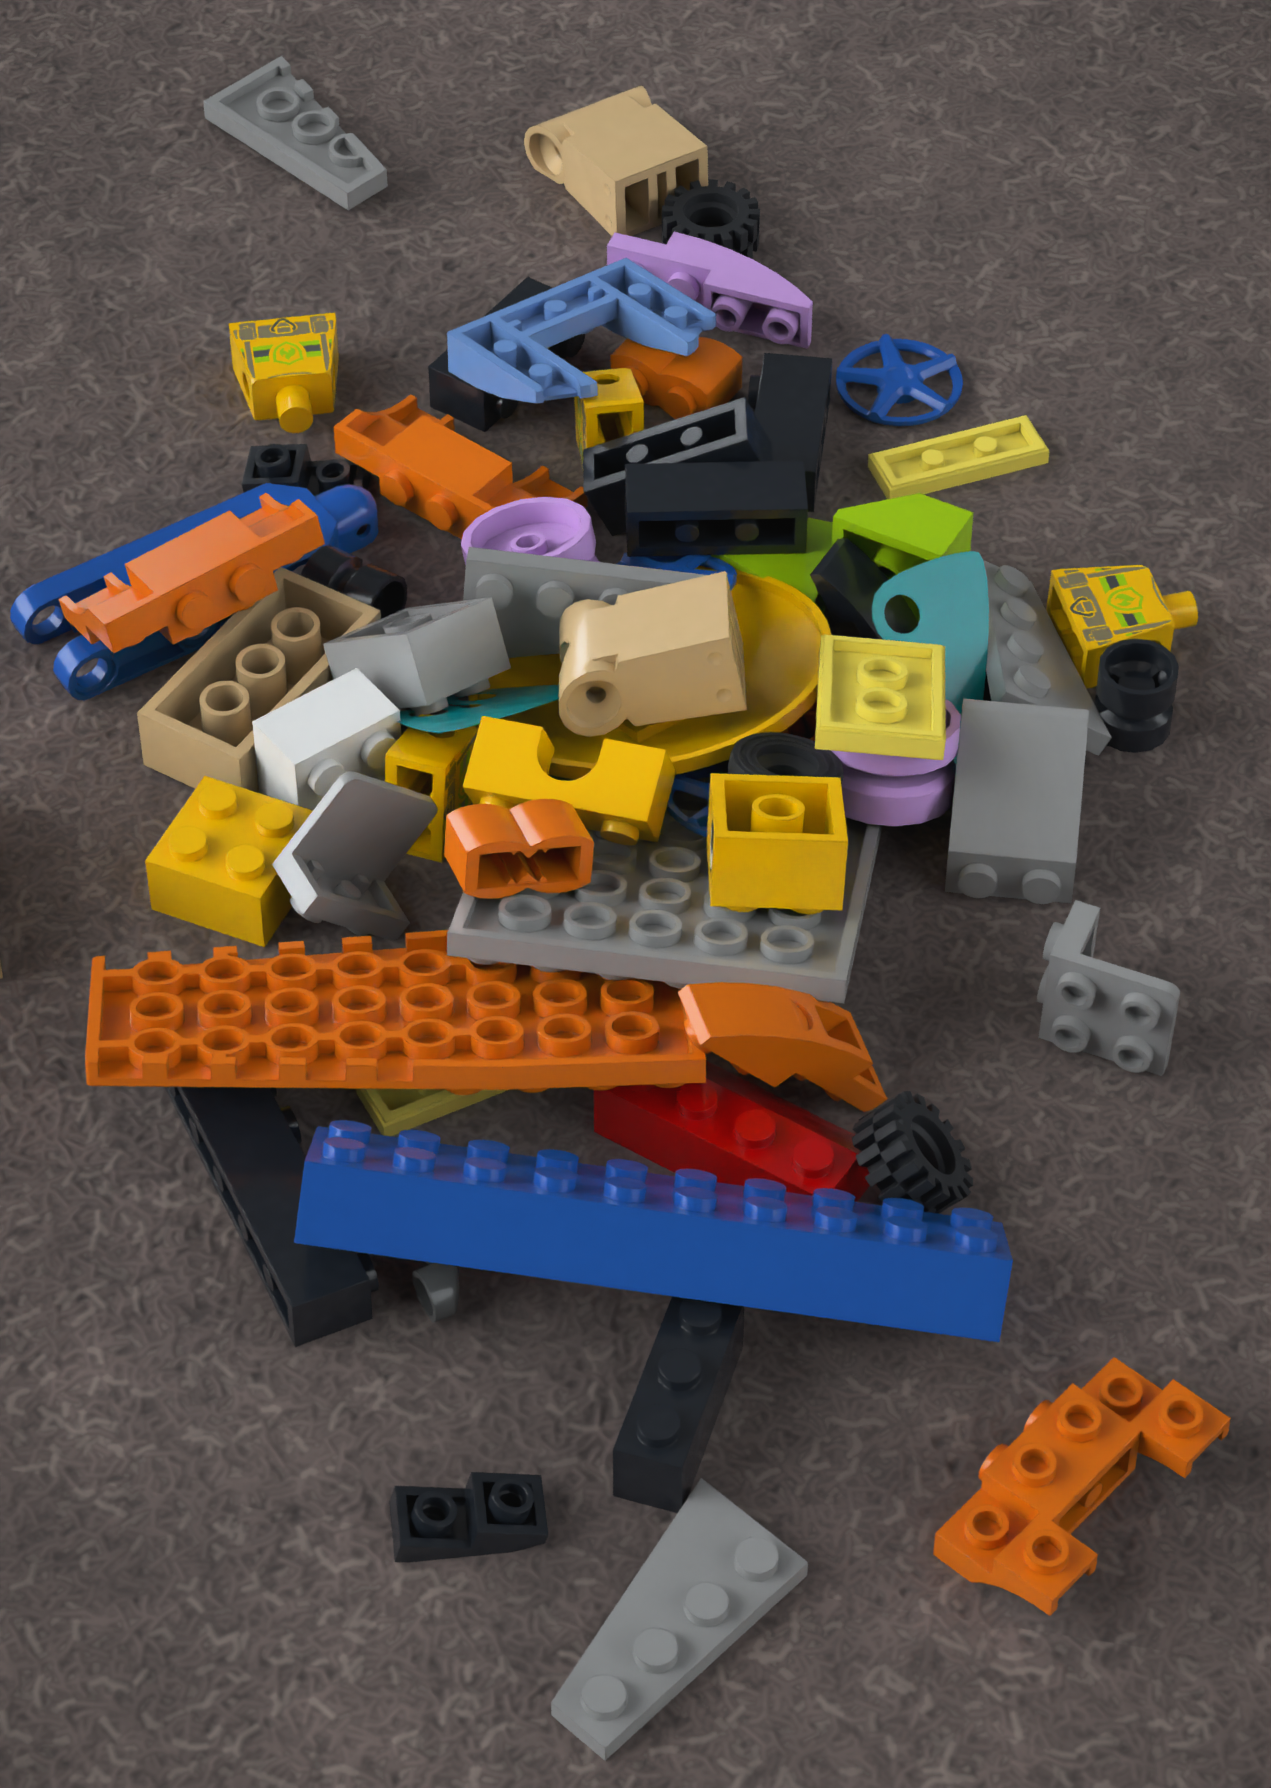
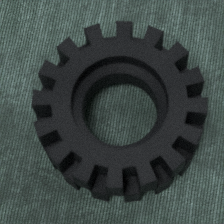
M708 179V186L701 187L699 180L690 182L689 191L681 185L675 189V196L669 194L665 198V205H662V244H667L673 232H678L729 248L751 259L753 258V251L757 252L760 209H758L757 199L755 197L750 198V191L744 187L736 192L735 183L727 181L724 187H718V180ZM701 225H719V227H704Z
M911 1091L899 1093L860 1118L853 1127L856 1135L852 1137V1142L855 1148L862 1151L856 1155L859 1166L867 1167L870 1174L865 1176V1179L870 1187L875 1184L881 1191L878 1198L882 1203L886 1198L908 1199L922 1204L924 1212L940 1214L971 1193L969 1188L973 1186V1178L967 1172L972 1170L970 1160L961 1156V1152L965 1150L961 1139L954 1140L950 1132L954 1128L948 1119L942 1122L939 1119L940 1110L933 1103L926 1107L925 1097L918 1093L912 1096Z

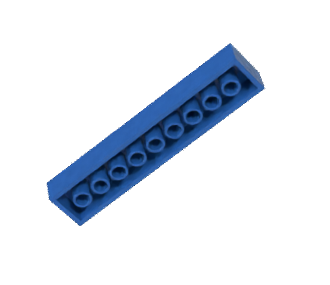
M349 1120L332 1121L329 1128L317 1126L304 1161L294 1243L1000 1342L1013 1259L1003 1223L994 1222L993 1215L982 1210L954 1208L951 1215L924 1212L922 1204L902 1198H886L883 1200L882 1206L855 1202L853 1194L831 1188L815 1189L813 1196L786 1192V1186L782 1183L758 1178L745 1180L744 1186L718 1183L716 1175L697 1169H679L676 1171L675 1176L647 1173L648 1167L645 1164L625 1159L608 1160L606 1167L578 1163L579 1157L577 1155L554 1149L540 1150L537 1152V1157L509 1153L510 1147L508 1145L491 1140H471L468 1142V1147L441 1144V1138L438 1135L420 1130H403L399 1132V1137L371 1134V1127L369 1125Z

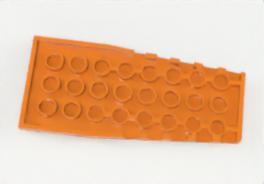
M448 930L405 933L406 948L373 950L371 936L342 938V953L305 955L304 941L278 942L279 955L263 959L245 960L239 958L237 946L213 947V958L197 964L182 965L178 961L172 960L171 951L147 952L148 959L139 962L131 969L106 970L105 956H95L92 958L85 1050L86 1083L89 1086L446 1089L456 1095H472L481 1090L515 1089L527 1093H538L549 1088L571 1087L609 1090L616 1086L656 1085L662 1088H675L685 1083H706V1055L695 1046L685 1030L684 1021L688 1016L678 994V991L682 988L669 986L662 981L637 978L609 980L601 977L599 974L571 970L543 972L533 966L513 963L478 964L470 961L468 958L447 956Z

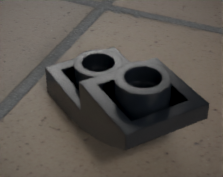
M270 444L250 447L241 485L243 492H247L265 483L307 488L314 496L336 486L346 484L361 486L368 491L371 472L349 460L311 461L307 444Z
M848 538L837 539L810 576L834 623L854 622L861 638L882 639L872 621V604L875 593L889 578ZM896 595L886 603L884 610L885 620L893 631L905 634L913 631L918 626V620L902 595Z
M471 1472L466 1488L395 1486L389 1501L395 1562L410 1563L511 1553L545 1544L548 1538L541 1475Z

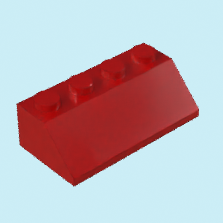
M706 1061V1083H685L675 1088H662L656 1085L616 1086L609 1090H594V1132L674 1173L679 1169H697L716 1175L718 1183L744 1186L747 1179H767L782 1183L786 1186V1192L810 1196H813L815 1189H838L853 1194L855 1202H858L870 1186L865 1179V1176L870 1174L867 1167L859 1166L856 1155L862 1151L853 1146L852 1137L855 1134Z

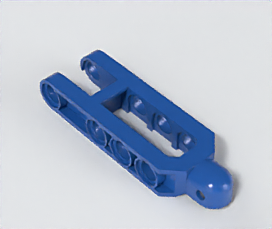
M265 483L30 586L15 599L11 607L10 619L25 641L31 644L39 645L70 630L74 633L79 632L64 617L59 602L60 598L67 595L74 603H77L107 587L103 576L111 572L123 583L131 586L125 563L229 510L241 519L262 508L259 496L265 493L286 506H290L292 502L300 499L318 516L325 544L303 555L298 561L282 566V568L292 572L301 565H305L310 557L323 546L330 544L345 552L352 553L372 543L378 535L377 504L371 492L356 485L336 486L314 496L307 488ZM367 524L365 532L362 535H357L358 529ZM49 606H55L53 613L46 620L36 625L32 624L40 611ZM232 615L205 628L200 634L186 638L174 645L157 631L147 636L142 642L126 647L116 653H113L101 640L91 644L83 635H80L68 642L58 652L54 661L53 671L58 681L72 697L85 701L200 649ZM98 658V662L91 672L76 677L78 670L91 659Z

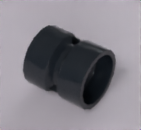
M330 544L319 548L310 557L301 572V576L380 610L381 619L405 609L407 584L403 577L372 563L363 566V559Z
M1135 638L1122 640L1107 647L1100 656L1095 706L1112 737L1107 746L1124 752L1138 753L1150 751L1162 745L1170 735L1173 714L1172 703L1175 700L1179 665L1174 654L1163 645L1151 640Z

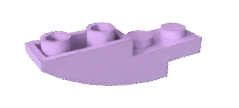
M615 232L607 244V265L623 258H628L716 313L715 327L724 331H735L769 339L777 344H790L808 349L811 343L813 301L792 283L757 261L729 248L678 232H673L667 244Z

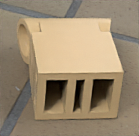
M637 86L586 107L529 127L525 133L524 146L534 169L558 184L564 183L565 189L611 236L615 232L633 236L661 225L662 205H665V198L669 194L675 196V189L682 185L689 191L690 182L699 180L701 187L708 186L707 145L657 104L652 105L648 93L643 86Z
M726 571L618 595L615 605H610L604 601L587 599L574 602L564 610L560 618L559 653L562 662L559 673V716L564 726L575 734L588 737L604 735L618 728L625 719H628L634 726H642L747 710L743 641Z

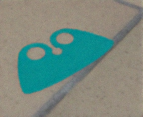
M968 551L935 558L898 573L884 582L875 593L872 604V621L880 637L883 640L945 646V699L952 702L960 714H962L963 699L983 700L988 654L989 598L988 580L984 561L980 553ZM896 595L910 597L919 608L920 620L918 626L909 633L900 634L893 631L885 620L884 610L886 603ZM956 756V757L953 759V761H954V763H955L956 766H957V756Z
M559 685L487 689L475 694H495L496 696L475 701L458 700L460 697L451 695L446 697L448 704H481V706L462 708L449 705L442 709L447 710L443 714L423 717L409 716L408 714L415 712L409 709L400 712V721L397 722L411 728L433 733L468 728L479 725L482 716L500 719L558 700Z

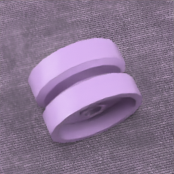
M537 497L520 499L495 507L477 517L463 532L461 541L465 565L469 547L599 562L594 554L596 539L591 516L584 506L564 498Z
M945 699L946 743L943 760L831 750L839 758L843 766L842 795L845 817L875 825H913L938 818L952 806L956 764L953 759L957 756L961 721V714L952 702Z

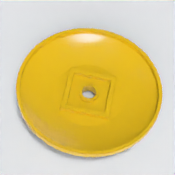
M700 565L697 568H695L699 570L716 571L714 569ZM735 569L737 582L731 594L743 641L747 710L642 726H634L628 719H625L618 728L604 735L591 737L575 734L564 726L559 716V699L500 719L544 728L555 748L549 775L579 779L588 774L598 761L604 738L665 749L676 770L675 775L691 772L729 760L735 744L746 736L765 732H783L811 708L817 701L821 635H831L828 621L820 608L798 589L770 576L761 578ZM560 654L509 658L510 669L488 678L490 688L488 689L559 685V673L562 667ZM475 694L468 695L469 701L493 698L496 695ZM471 704L470 708L481 706V704Z

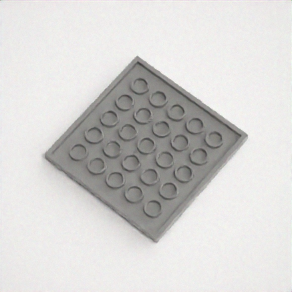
M549 775L552 778L562 781L576 780ZM710 777L695 779L698 781L710 783ZM676 790L674 794L675 805L689 818L708 804L707 800L683 791ZM667 809L658 842L638 839L636 845H621L604 839L600 836V831L587 829L594 841L592 875L589 884L563 893H543L526 888L517 894L496 899L477 898L465 894L463 891L447 932V956L468 958L474 963L486 965L498 962L529 965L543 972L571 970L595 973L609 980L637 978L662 981L675 988H683L688 984L753 983L804 992L812 995L819 1001L844 1003L883 825L867 824L845 817L848 850L843 910H824L816 914H802L791 909L758 908L750 912H737L726 907L710 906L706 837L682 826L669 814Z

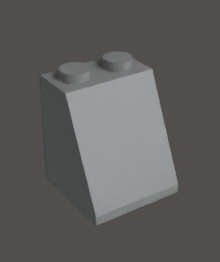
M963 699L945 892L963 893L972 898L996 896L1027 899L1036 904L1052 902L1072 903L1089 710Z

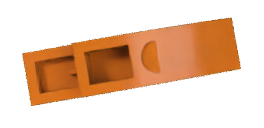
M715 982L688 984L678 991L688 1016L684 1021V1027L695 1046L705 1054L713 1052L729 1061L742 1075L750 1073L773 1087L778 1086L792 1075L800 1081L807 1079L823 1088L834 1101L844 1100L863 1112L873 1110L887 1100L872 1066L873 1061L851 1012L832 1002L816 1000L812 995L800 991L753 983Z

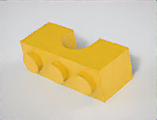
M487 716L481 717L462 786L473 804H494L510 810L521 803L536 799L562 800L572 804L586 829L600 831V836L608 841L621 845H636L638 839L658 842L676 774L673 763L665 749L604 738L600 755L594 768L579 779L562 781L549 776L555 748L543 727Z

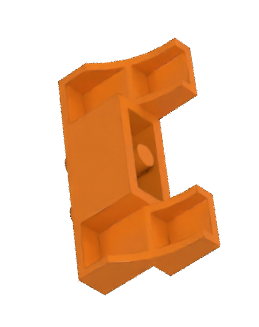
M411 394L398 404L379 412H365L355 409L334 426L335 453L378 476L380 494L386 497L393 504L402 506L426 519L438 529L447 531L460 539L463 537V532L477 517L495 507L516 500L554 497L571 500L584 506V508L588 506V498L582 486L574 492L550 480L549 468L543 465L531 475L513 483L512 462L456 433L454 417L447 414L442 419H438L419 409L417 397Z
M265 493L259 496L262 508L239 519L229 510L125 563L131 586L123 583L111 572L103 576L107 587L77 603H74L67 595L60 598L59 602L63 615L91 644L101 640L113 653L126 647L134 646L157 631L174 645L186 638L200 634L205 628L238 611L252 607L257 601L278 591L273 571L298 561L303 555L325 544L318 516L300 499L292 502L290 506H286Z
M1113 1357L1082 1389L1072 1383L1053 1403L1050 1400L1041 1402L1029 1416L1023 1432L1009 1446L1002 1443L990 1452L979 1471L978 1477L982 1481L981 1488L935 1533L933 1555L971 1583H985L1003 1588L1020 1596L1051 1616L1057 1610L1058 1600L1083 1574L1090 1576L1096 1570L1098 1554L1072 1536L1071 1533L1132 1473L1136 1466L1137 1454L1140 1453L1152 1458L1183 1478H1186L1191 1473L1193 1462L1216 1438L1222 1441L1228 1435L1231 1418L1173 1379L1162 1390Z

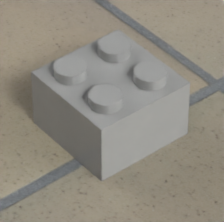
M491 597L405 608L323 643L333 680L358 668L400 712L405 711L406 708H411L412 711H415L412 713L413 716L434 713L448 707L446 697L452 694L455 697H463L490 688L488 678L511 668Z

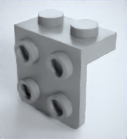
M348 771L340 775L272 864L292 896L290 903L295 911L311 922L321 923L323 920L346 927L359 936L371 934L392 941L398 939L410 922L384 881L437 814L438 808L432 798L428 795L354 771Z
M1075 900L1065 923H1053L1044 946L1043 959L1049 961V965L1043 974L1037 994V1002L1043 1004L1038 1038L1053 1042L1058 1048L1067 1052L1076 1053L1083 1051L1112 1060L1119 1067L1129 1072L1140 1073L1148 1071L1162 1076L1169 1060L1180 990L1171 982L1093 958L1100 907Z

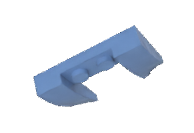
M623 258L448 331V372L478 389L505 399L537 404L544 403L547 400L577 396L579 398L598 396L597 381L548 350L551 346L574 336L589 333L595 327L601 325L613 333L644 346L689 356L698 348L699 334L703 331L712 330L716 326V313L628 258Z

